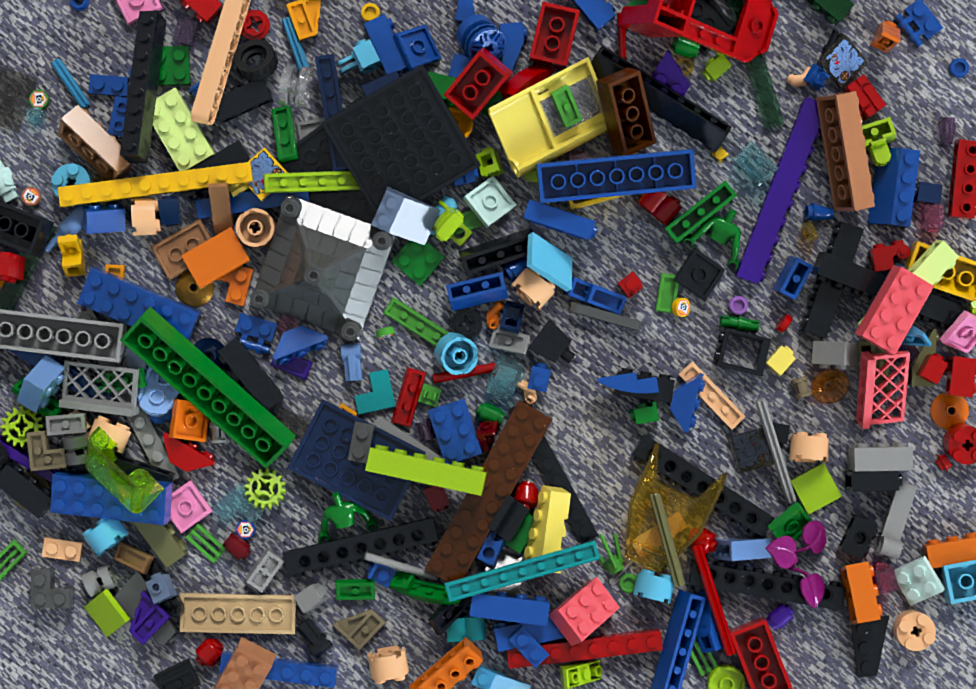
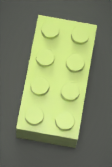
M173 88L156 98L153 127L179 171L189 170L215 154L199 124L192 122L191 111L179 90Z

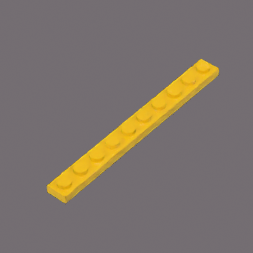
M251 162L58 187L60 207L204 189L208 188L210 183H228V185L253 182Z

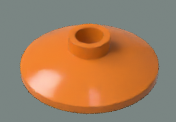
M944 392L933 400L930 413L932 420L937 426L949 430L954 424L965 423L968 418L969 408L963 397L945 395ZM950 407L954 409L953 414L948 413Z

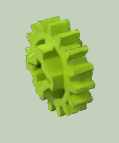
M23 406L20 407L19 411L14 407L12 414L7 411L6 415L8 418H2V422L5 425L0 426L1 430H5L2 433V437L8 436L6 442L10 443L13 441V447L20 444L21 448L27 443L26 433L37 432L43 429V425L38 424L42 421V418H36L38 412L31 413L30 409L25 411ZM18 416V419L16 421L11 422L13 418ZM26 416L30 417L34 421V423L29 422L26 419ZM21 420H23L25 426L22 435L19 429ZM10 432H15L18 435V439L13 437Z
M260 468L259 474L252 472V479L247 477L246 480L249 484L244 485V489L249 491L245 492V497H250L248 503L254 502V508L260 505L262 511L265 506L272 510L273 504L278 507V500H284L281 494H286V489L283 488L286 486V483L280 482L282 475L276 477L275 470L269 473V468L265 472H262ZM254 483H255L256 486H257V489L254 490V493H253V492H252V487H253V485H254ZM278 486V492L275 495L273 490ZM262 487H264L265 489L269 487V492H267L266 490L262 491Z

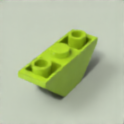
M600 660L570 662L559 665L561 685L564 689H570L601 679L602 667L600 666Z

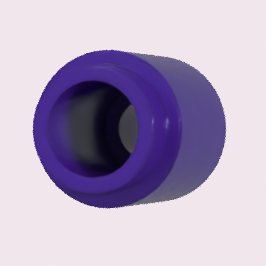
M781 603L768 614L766 621L776 631L778 628L781 629L794 618L792 614L795 612L788 604L784 606Z

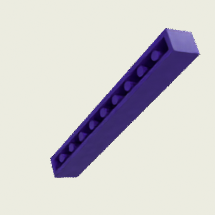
M805 97L802 101L734 277L755 285L759 281L762 282L765 277L766 271L763 270L765 265L769 264L772 259L771 249L773 246L776 247L779 241L778 231L780 228L783 229L786 223L785 213L787 210L790 211L793 205L792 195L797 193L800 187L799 177L804 175L808 166L805 164L806 159L811 157L814 151L813 141L814 139L817 140L821 133L817 102L814 99Z

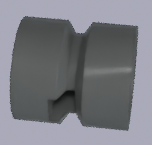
M86 433L69 435L62 438L63 448L67 450L65 453L66 465H79L92 461L90 450L86 448L89 445Z

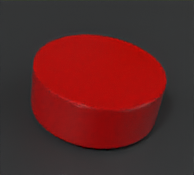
M787 313L784 314L776 324L775 329L780 333L784 332L791 324L792 317Z

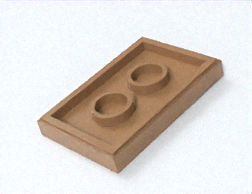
M199 219L151 246L169 281L189 270L181 255L211 239V236L202 220Z

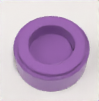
M735 296L730 299L728 307L733 314L741 315L747 311L748 302L742 296Z

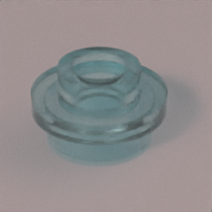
M32 107L27 110L26 116L29 123L40 125L45 121L46 113L42 109Z

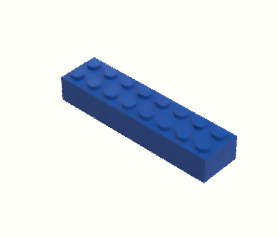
M693 149L536 163L540 203L697 189Z

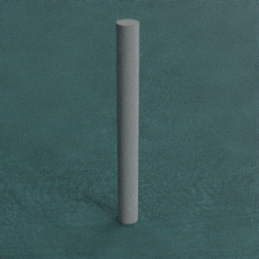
M368 552L364 555V560L435 581L438 577L422 568Z

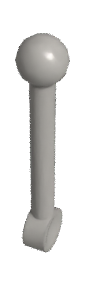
M633 555L632 560L615 577L609 579V584L615 585L616 580L634 562L639 561V556Z

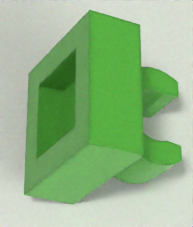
M424 383L418 402L437 407L442 389Z

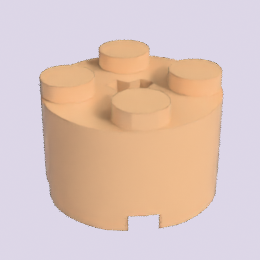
M155 196L131 198V201L135 202V205H131L132 227L137 230V232H133V236L157 235V231H161V221L156 217V212H159L158 200H155Z
M252 208L238 217L236 232L244 244L252 248H264L271 243L275 233L276 222L270 214L262 209ZM258 224L261 229L255 233L252 227Z
M525 268L510 285L512 289L516 287L517 291L515 293L528 305L532 306L535 304L538 311L555 293L553 290L555 285L547 279L545 281L538 273L529 268Z
M99 415L98 419L95 418L88 434V441L123 454L131 435L130 427L118 422L116 425H112V420Z
M807 432L792 434V437H790L789 461L816 463L817 460H822V463L828 462L829 438H827V434L815 433V435L808 436Z
M905 610L896 617L892 627L893 635L896 641L905 648L912 651H921L928 648L935 641V625L931 618L917 610ZM913 627L917 628V630H915V634L911 633V631H913Z
M398 646L377 649L375 654H372V651L367 654L371 679L375 681V684H382L386 680L394 679V681L404 680L405 675L409 672L405 647H402L401 650Z

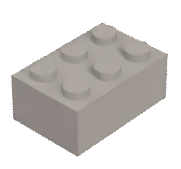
M883 442L872 443V446H868L866 443H852L853 447H847L848 470L855 472L913 470V447L907 446V443L891 442V446H887V443Z

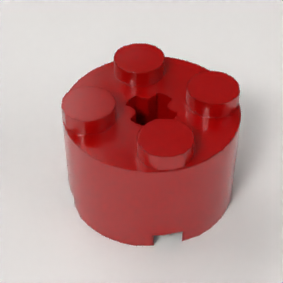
M967 423L954 424L943 436L942 445L944 451L950 458L961 464L976 463V428Z

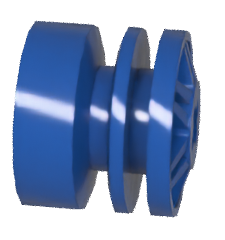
M476 14L469 16L463 20L456 32L458 45L467 53L471 60L482 48L487 49L497 59L505 51V36L484 15Z

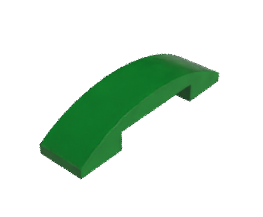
M397 571L390 583V588L419 601L440 605L457 604L461 601L460 599L449 603L444 585L416 580L415 575L411 573Z

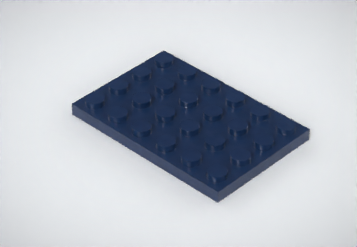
M322 399L288 469L334 493L339 492L340 496L391 521L411 481L365 471L367 463L348 460L355 421L371 423ZM378 427L375 429L372 445L374 448L377 444L389 447L388 451L394 452L395 449L408 451L407 455L411 456L414 453L424 455L426 453Z

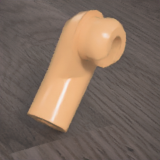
M807 66L801 75L790 74L787 77V83L793 87L805 86L807 83L803 79L811 67Z

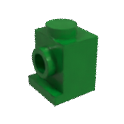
M652 401L651 406H648V403L637 404V408L629 410L631 421H635V424L659 420L656 401Z

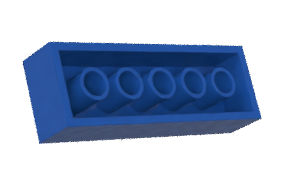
M98 267L90 269L77 302L79 305L130 326H133L144 312L151 307L189 341L193 336L202 313L201 310Z
M59 470L52 474L50 512L165 525L170 521L173 482Z

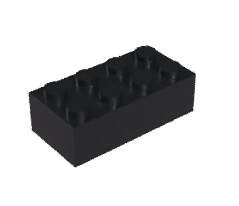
M0 202V243L41 258L55 222Z

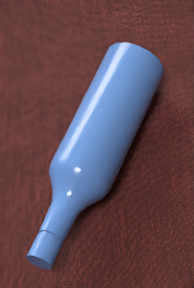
M88 204L78 205L59 224L57 234L44 248L46 252L50 253L58 245V236L75 235L83 229V206H88Z

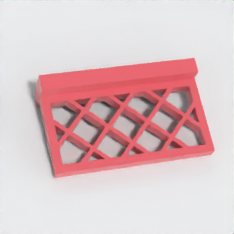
M908 350L897 351L895 355L890 353L871 354L869 351L861 352L856 421L862 429H869L870 425L904 421L910 352ZM904 357L903 362L898 367L893 364L897 358ZM885 359L887 362L878 369L876 367V360ZM892 365L895 370L887 377L883 372ZM898 373L902 374V379L895 384L892 379ZM882 375L885 380L878 386L875 385V379ZM890 382L894 387L887 393H884L882 389ZM899 390L901 392L900 397L893 401L890 397ZM878 392L882 393L884 396L875 403L873 397ZM888 399L892 404L884 411L880 406ZM897 407L899 409V416H890L889 413ZM877 409L882 412L878 418H872V414Z

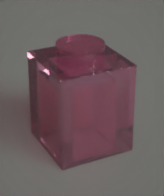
M943 204L923 205L920 207L921 230L927 229V233H937L939 229L944 228Z

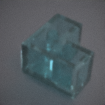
M498 353L485 386L486 392L508 400L509 395L512 396L514 394L517 383H521L524 376L520 360Z

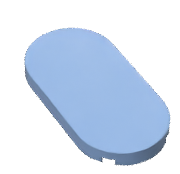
M148 366L145 373L147 386L139 389L138 402L146 414L155 417L164 416L173 410L174 399H178L180 393Z

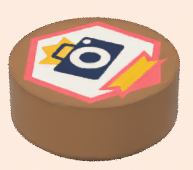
M27 187L22 191L21 199L28 206H36L41 202L42 195L37 188Z

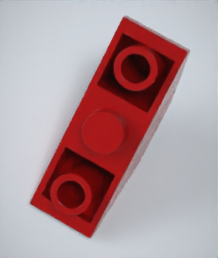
M169 432L163 434L169 462L187 472L216 464L217 461L213 459L214 455L206 450L204 452L197 449L198 445L189 440L186 443L181 439L170 438Z

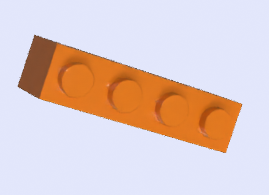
M976 532L965 533V537L958 538V535L948 536L945 541H939V539L927 540V544H922L924 556H926L932 568L976 560Z

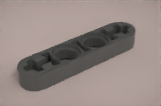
M570 302L568 309L569 312L614 323L615 325L640 331L642 321L575 302Z

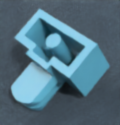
M366 39L355 43L356 46L353 47L352 55L336 63L337 68L343 67L339 70L341 75L358 67L361 74H367L382 67L371 40L366 41Z

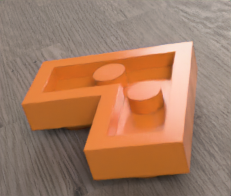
M241 266L218 279L230 283L225 302L245 306L254 269Z

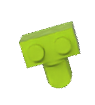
M890 117L862 126L863 135L865 136L866 151L869 150L873 163L879 167L885 166L890 162L891 153L887 144L895 142L896 131Z

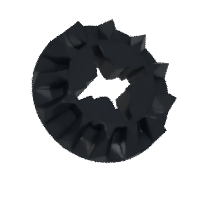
M461 309L453 316L452 329L454 333L462 334L471 339L481 331L482 319L473 309ZM465 315L468 321H475V323L470 325V332H468L466 327L459 326L461 323H464Z

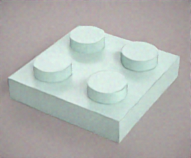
M491 176L463 198L486 229L517 206L494 176Z
M926 556L918 558L891 572L910 606L945 590Z

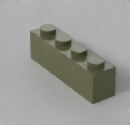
M133 522L166 568L189 553L187 551V544L182 539H178L175 535L176 530L170 523L156 525Z

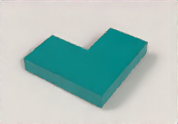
M388 369L369 373L373 392L354 396L358 415L396 406Z

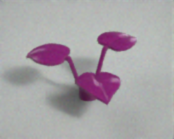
M820 520L810 521L803 527L802 539L806 544L805 547L796 550V543L793 538L782 536L772 541L765 548L778 567L782 569L789 568V570H794L806 576L800 581V590L805 601L812 608H816L824 595V581L819 574L813 573L809 575L808 572L798 569L794 565L798 562L797 553L810 548L812 553L817 554L824 549L827 536L825 527Z

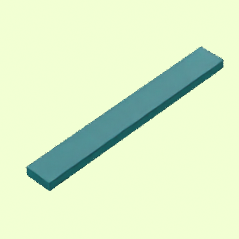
M593 540L446 582L444 585L450 603L600 559L596 542Z

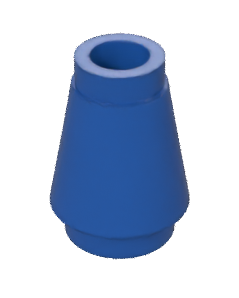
M814 203L806 205L804 208V219L809 220V222L832 220L834 217L833 208Z
M527 256L509 262L502 268L510 281L516 280L525 268H529L527 267Z

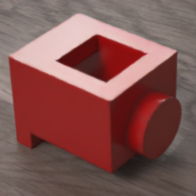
M633 271L617 283V286L628 299L643 288L642 282Z

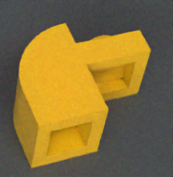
M77 234L58 236V245L62 253V268L66 277L85 275L82 240L78 238Z

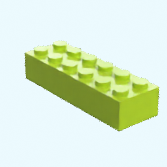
M378 444L375 445V448L370 447L365 471L482 496L487 472L483 471L484 467L472 465L471 468L464 467L465 463L452 461V464L445 463L446 459L433 457V460L426 459L427 455L414 453L411 456L407 455L408 451L395 449L394 452L388 451L389 447Z

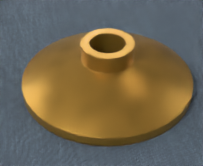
M190 270L181 274L176 282V294L180 301L191 307H199L206 304L213 295L214 284L211 283L202 289L197 285V290L192 291L191 285H197Z

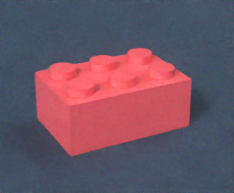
M595 577L584 583L549 614V617L569 644L573 646L586 639L620 607L600 580Z

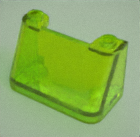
M98 426L89 436L85 467L129 511L136 514L141 513L164 488L144 469H136L129 476L126 475L114 463L117 459L114 454V447L118 444Z

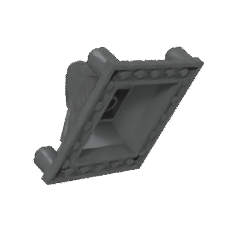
M287 194L281 204V213L255 290L250 296V303L256 308L265 307L342 335L348 341H359L396 235L378 229L368 222Z

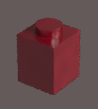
M431 485L423 489L432 511L437 510V512H441L448 508L447 505L450 504V500L444 488Z

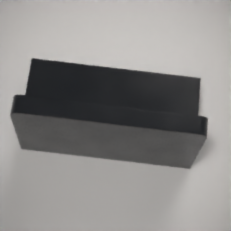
M507 495L488 529L511 542L530 509L519 503L512 496Z

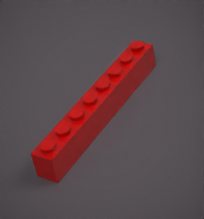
M659 628L589 636L573 646L566 639L539 643L549 653V656L539 665L663 650L661 631ZM517 648L507 650L509 669L533 666Z

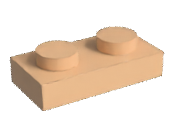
M44 537L42 557L81 562L84 542Z

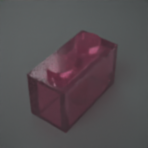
M883 561L871 563L874 569L873 585H877L879 594L899 590L893 566L883 563Z

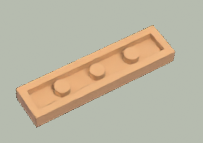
M691 361L678 375L684 381H687L699 373H704ZM704 374L705 387L703 392L699 393V397L733 430L746 416Z

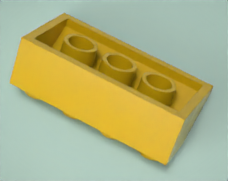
M919 241L913 242L910 255L906 260L905 269L908 270L930 245ZM959 256L954 267L946 270L942 275L943 278L937 284H933V288L972 302L976 301V261Z

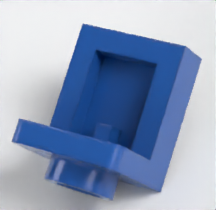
M537 362L536 365H532L528 389L547 392L551 368H547L548 364Z

